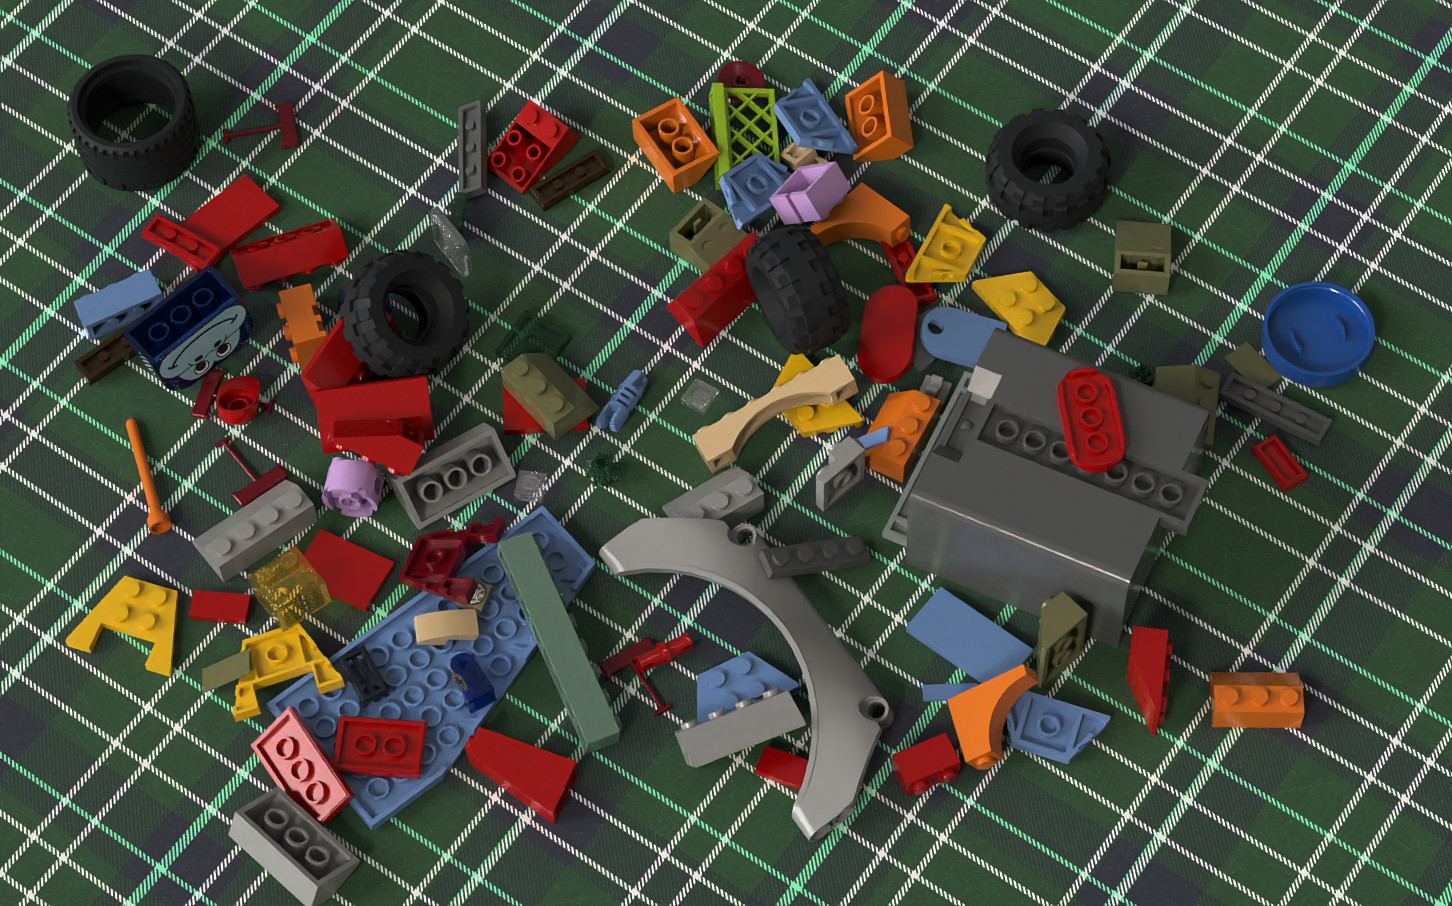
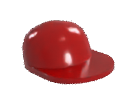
M238 376L230 378L220 385L216 397V407L218 415L224 423L238 426L247 424L256 418L261 391L260 382L250 376Z

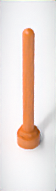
M131 418L126 421V427L150 510L147 524L152 534H162L170 530L172 524L169 514L160 507L136 420Z

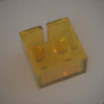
M296 546L247 576L254 596L283 632L305 619L298 597L302 596L307 612L310 615L332 602L325 581Z

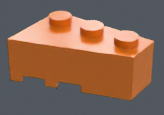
M310 283L279 291L281 302L276 303L279 318L286 319L287 325L282 326L286 342L292 340L294 346L289 348L293 364L299 363L301 373L327 337Z

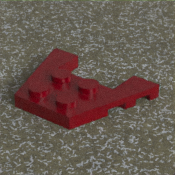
M504 517L494 518V523L481 526L480 522L472 523L468 529L457 532L450 528L418 536L399 574L402 584L469 605L478 585L474 578L455 577L472 543H498L507 527Z

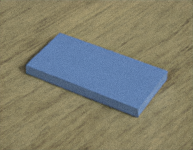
M942 587L935 592L906 626L907 633L981 684L1022 664L1025 665L1034 653L1031 647Z

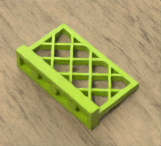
M712 83L709 93L712 143L720 152V156L714 162L715 190H722L719 180L723 174L745 161L744 159L751 152L753 154L761 153L757 147L763 141L772 148V152L767 157L770 160L773 158V162L780 163L777 118L773 111L775 106L774 89L724 88L723 83ZM728 96L738 97L744 103L738 109H735L728 103ZM756 97H768L769 105L762 110L753 100ZM747 106L758 114L752 121H749L740 113ZM735 117L746 125L739 133L730 126V122ZM761 118L770 124V129L766 133L754 125ZM749 129L760 137L753 145L742 136ZM736 141H739L748 149L741 156L732 150L731 146Z

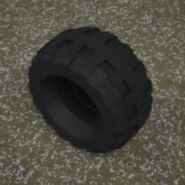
M1044 108L1033 109L1028 115L1021 113L1013 117L1009 124H1005L994 135L992 144L989 145L986 158L988 194L996 207H999L1000 212L1010 221L1017 220L1018 225L1022 228L1031 230L1033 227L1042 229L1041 232L1053 233L1054 229L1062 228L1063 231L1074 228V226H1077L1078 221L1084 222L1095 214L1098 205H1102L1107 195L1111 175L1109 148L1105 147L1103 137L1092 125L1088 126V122L1077 114L1071 116L1066 114V110L1057 108L1054 111H1044ZM1051 164L1064 169L1071 177L1060 184H1042L1031 180L1024 172L1036 165Z
M787 225L755 240L754 245L747 250L745 265L757 305L775 339L779 341L784 350L793 355L802 353L810 355L841 340L842 335L848 332L851 324L850 307L847 302L844 286L839 278V273L830 259L826 248L821 244L820 239L805 226L794 227Z
M395 250L366 263L354 274L353 279L347 283L343 292L344 304L340 306V320L344 321L345 329L342 332L346 342L350 341L355 349L352 353L360 362L365 361L369 364L368 368L380 376L388 375L392 379L430 375L449 364L463 348V339L468 336L470 320L467 319V314L470 312L469 301L463 297L461 290L464 287L459 278L454 279L449 273L451 269L441 261H434L433 256L421 251ZM390 293L404 297L414 307L419 320V329L415 340H408L399 336L389 325L386 318L385 305Z

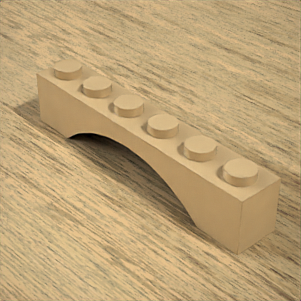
M839 354L832 358H826L818 366L809 371L799 373L793 380L784 385L774 387L770 393L761 398L750 400L743 408L725 414L718 422L700 428L696 434L692 435V438L711 473H714L736 461L749 437L772 417L789 409L804 405H836L859 392L856 381Z

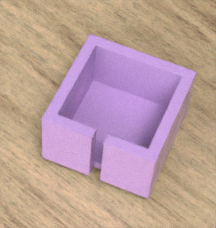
M836 161L802 166L777 189L769 200L784 225L794 223L801 225L809 221L821 222L829 216V211L834 206L844 200V195L851 189V186Z

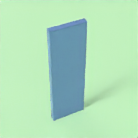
M890 426L883 427L857 439L863 444L865 450L889 441Z
M978 683L922 685L923 702L947 701L958 694L978 686Z

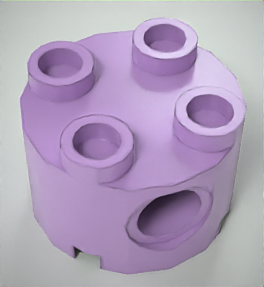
M335 457L332 459L322 494L323 503L333 511L335 506L342 509L341 514L346 516H371L373 510L376 512L378 509L384 476L375 468V464H371L362 458L357 461Z

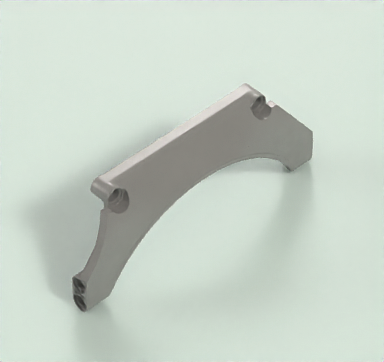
M700 518L640 519L607 542L599 551L600 557L615 577L648 572L675 573L714 582L734 591L754 604L778 627L793 649L808 689L812 737L809 761L804 781L793 806L792 819L809 842L819 840L854 812V806L869 760L883 731L882 729L888 728L893 723L894 712L794 579L791 576L768 579L758 555L762 549H767L769 546L752 525L747 523L740 524L731 530L725 521ZM753 536L750 543L742 544L745 537ZM885 708V712L880 718H872L873 712L876 709Z

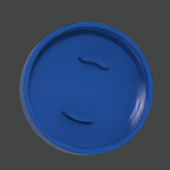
M1319 281L1299 283L1280 292L1269 304L1264 315L1261 330L1263 352L1272 367L1285 378L1309 387H1331L1354 378L1366 366L1375 339L1374 320L1364 302L1346 288Z

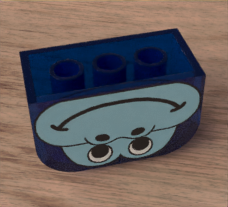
M208 264L121 333L134 354L167 389L180 391L192 386L238 350L247 341L252 332L253 318L240 295Z

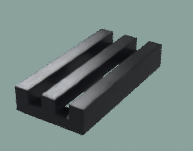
M364 645L338 657L342 669L364 708L369 706V703L372 701L374 703L380 701L379 698L382 696L385 698L390 696L389 689ZM362 655L380 689L375 691L357 656ZM350 659L369 692L366 696L347 663Z

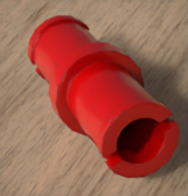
M687 633L666 643L662 641L656 644V648L635 656L634 660L637 661L635 664L641 673H645L647 670L662 663L667 665L672 662L673 658L693 650V642Z

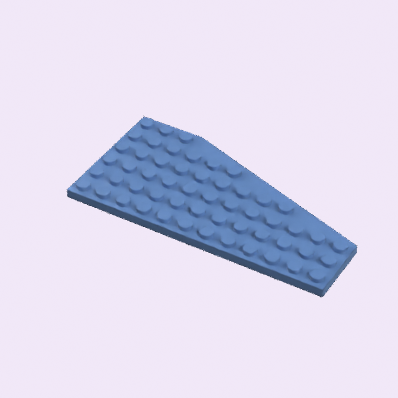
M542 505L504 532L500 541L531 531L534 540L539 539L544 552L542 558L545 564L549 563L553 569L555 580H553L556 589L560 588L566 600L564 607L567 609L596 569V562ZM489 543L464 561L455 577L474 578L477 581L493 586V592L483 614L476 612L479 636L476 640H448L445 645H418L414 624L415 616L445 610L465 609L456 606L455 601L422 591L328 659L333 668L342 676L345 687L320 694L312 671L267 703L268 709L276 718L289 706L295 707L332 762L340 716L427 721L428 730L421 779L341 774L355 795L349 804L372 831L445 778L465 750L468 738L471 735L474 736L478 727L484 724L539 648L497 555L498 543ZM363 645L390 692V696L386 698L382 696L379 698L380 701L375 703L372 701L365 708L361 704L338 660V657ZM362 655L357 656L375 691L380 689ZM351 659L348 660L347 663L365 696L368 695L369 692ZM451 669L454 676H457L456 674L461 676V681H464L466 684L467 692L463 686L458 685L460 682L453 679Z

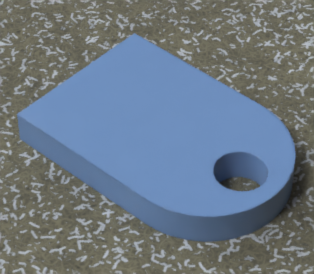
M939 307L930 311L924 318L920 328V339L925 349L933 356L975 369L994 329L997 327L1006 331L1008 323L953 307ZM936 325L941 329L942 333L933 334L929 331L928 326Z

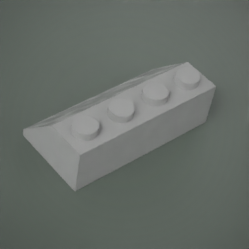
M484 422L420 456L410 476L405 474L398 476L393 473L386 475L397 499L419 530L517 477L494 427Z
M284 480L194 539L192 543L225 583L317 522L318 518L314 504L297 484Z
M778 687L762 692L763 698L752 701L750 697L736 702L735 709L725 712L724 708L708 713L709 719L698 722L697 718L680 724L682 729L675 731V735L686 764L697 768L805 726V720L789 691H780Z
M278 786L235 811L228 835L305 906H318L331 898L359 865L360 860Z

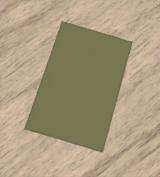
M1245 342L1225 357L1244 378L1265 388L1282 377L1248 342Z
M249 649L203 668V694L250 674Z

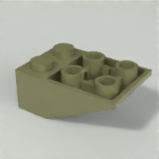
M704 197L669 233L670 251L704 273L748 234L743 229L738 230L734 220L723 209Z
M1117 220L1112 291L1167 295L1171 266V224Z

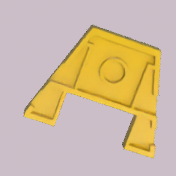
M124 576L73 630L65 642L68 647L92 653L103 628L147 640L155 644L145 663L146 669L171 677L173 673L174 636L179 603L178 592Z
M296 622L242 641L241 652L249 649L250 674L239 678L235 690L236 703L233 706L232 713L236 722L261 714L256 695L257 689L312 671L320 694L345 687V683L340 673L333 668L331 662L320 652L311 637Z

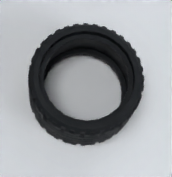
M125 54L106 59L87 70L79 78V81L75 83L73 91L69 95L67 115L82 164L95 180H99L101 184L107 185L109 188L118 189L119 191L142 192L162 187L180 177L190 167V164L195 159V155L199 151L201 132L190 88L183 74L165 60L146 54ZM150 103L164 106L173 112L171 120L160 132L137 142H109L96 135L97 128L106 117L126 106Z

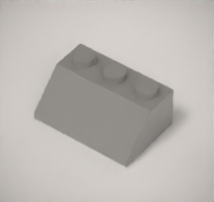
M733 466L662 506V509L668 518L722 520L732 529L764 510V493L748 472Z

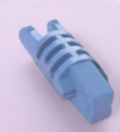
M633 370L625 381L619 385L596 420L598 428L605 429L610 424L611 431H619L638 401H640L648 384L643 371Z

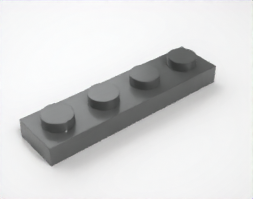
M481 99L458 107L459 196L463 200H468L487 192L486 104Z
M1233 372L1230 373L1218 395L1219 399L1316 446L1321 444L1333 421Z
M861 535L762 549L758 555L768 579L867 565L871 560Z

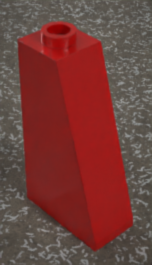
M478 727L475 735H471L468 738L465 746L469 764L548 822L555 824L578 775L577 762Z

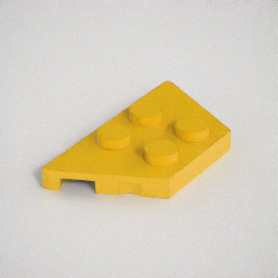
M945 204L908 269L905 281L909 283L966 282L985 247L986 237L978 230L973 229L971 224L964 218H957L952 213V207Z
M1031 271L972 282V289L1003 322L1008 323V328L1015 335L1047 346L1049 340L1052 339L1057 325L1060 324L1065 315L1066 308Z
M791 354L773 388L788 383L803 371L813 369L814 365L803 354ZM846 400L836 405H804L782 412V415L803 438L815 436L821 432H837L838 428L854 425L855 428L863 426L864 419Z

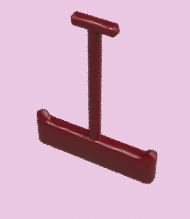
M287 102L274 106L278 110L279 125L228 133L227 129H223L224 144L229 143L228 138L281 129L283 144L280 148L298 147L299 140L293 104Z
M211 368L205 374L191 413L192 417L205 420L210 419L208 413L213 399L217 397L216 391L220 380L226 375L225 371ZM271 398L269 403L258 402L259 407L266 408V415H270L275 400Z
M230 435L215 444L216 448L223 445L254 481L239 492L232 493L231 496L241 507L248 505L288 478V473L279 463L275 465V468L257 478L227 443L232 440Z
M646 637L601 662L599 668L607 680H610L613 674L630 665L658 706L659 710L654 713L658 717L672 709V705L663 706L635 664L637 662L634 660L635 656L656 648L651 638Z

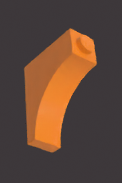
M860 183L840 204L834 206L829 211V216L826 219L816 222L809 228L820 239L823 247L841 240L861 238L880 243L884 241L893 249L898 243L904 242L911 233L910 216L864 183Z
M1022 664L947 700L965 762L978 770L989 769L995 765V762L1004 759L1002 732L1007 715L1017 699L1029 688L1039 683L1036 672L1026 665Z

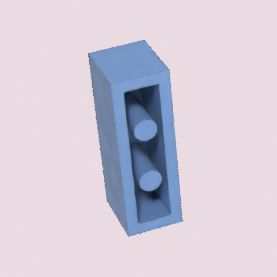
M147 269L143 272H137L118 283L109 284L104 289L95 293L84 295L79 300L74 301L78 317L92 341L132 323L163 302L164 298L150 269Z

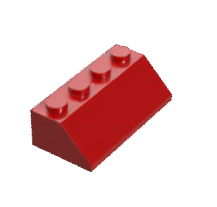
M334 218L230 249L241 284L244 289L249 288V290L263 288L265 282L275 280L277 283L287 281L292 278V274L301 272L302 275L313 273L318 270V266L325 264L328 267L342 264L344 262L343 259L349 257L340 226Z
M753 232L737 242L666 306L701 348L755 301L745 265L747 250L758 239Z
M385 311L389 325L399 335L400 333L393 317ZM340 318L300 374L315 407L316 389L368 383L373 373L368 368L369 364L365 361L360 362L352 353L355 349L350 341L346 342L342 332L345 329L344 321H341Z
M427 375L315 390L323 454L344 452L334 445L335 443L331 441L334 421L400 419L424 430V441L435 439Z

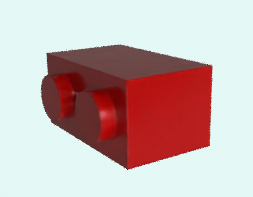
M946 733L892 754L891 768L906 797L912 794H923L931 786L938 783H949L960 775L961 761Z

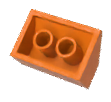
M882 70L845 95L850 136L858 146L856 153L852 155L853 161L858 163L893 160L914 147L904 81Z
M679 97L632 120L633 139L674 195L698 183L720 156V152Z
M917 390L890 393L867 432L869 434L883 427L890 426L889 441L865 450V467L903 483L940 418L941 400Z
M1209 673L1212 727L1301 728L1305 712L1303 685L1298 673Z

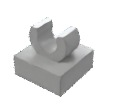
M934 374L932 376L926 375L919 391L941 400L940 411H942L952 390V383L944 381L943 377Z

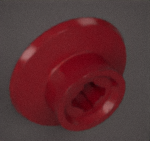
M745 61L730 62L723 66L718 74V83H723L724 88L764 89L765 80L761 71L753 64ZM728 96V98L734 101L743 102L738 97Z

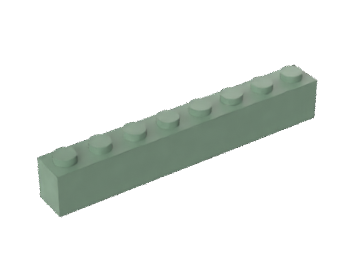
M531 531L498 542L497 555L585 753L588 754L618 743L620 731L623 730L619 716L617 714L613 715L609 707L611 705L610 696L605 688L601 689L598 683L600 679L598 669L594 663H589L586 656L588 655L587 645L584 639H579L576 634L577 624L572 613L567 614L564 607L566 604L565 596L560 588L556 589L554 585V572L549 563L545 564L542 558L544 552L539 539L534 540Z

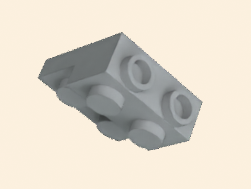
M848 436L842 442H836L829 450V464L822 467L816 475V505L823 512L864 479L865 448L857 438L852 439Z

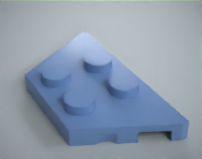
M806 78L800 88L792 89L788 96L782 97L775 103L774 113L798 147L851 155L856 153L857 144L810 78Z
M759 152L723 174L719 180L738 230H741L774 207L769 198L792 175L787 172V166L779 162H773L769 157Z
M748 651L697 675V721L701 722L709 719L708 713L717 709L724 708L725 712L735 709V703L750 697L752 701L763 698L762 692L778 687L780 691L787 690L790 695H793L800 691V686L796 681Z
M1025 691L1010 709L1006 718V725L1011 747L1069 764L1109 724L1111 716Z

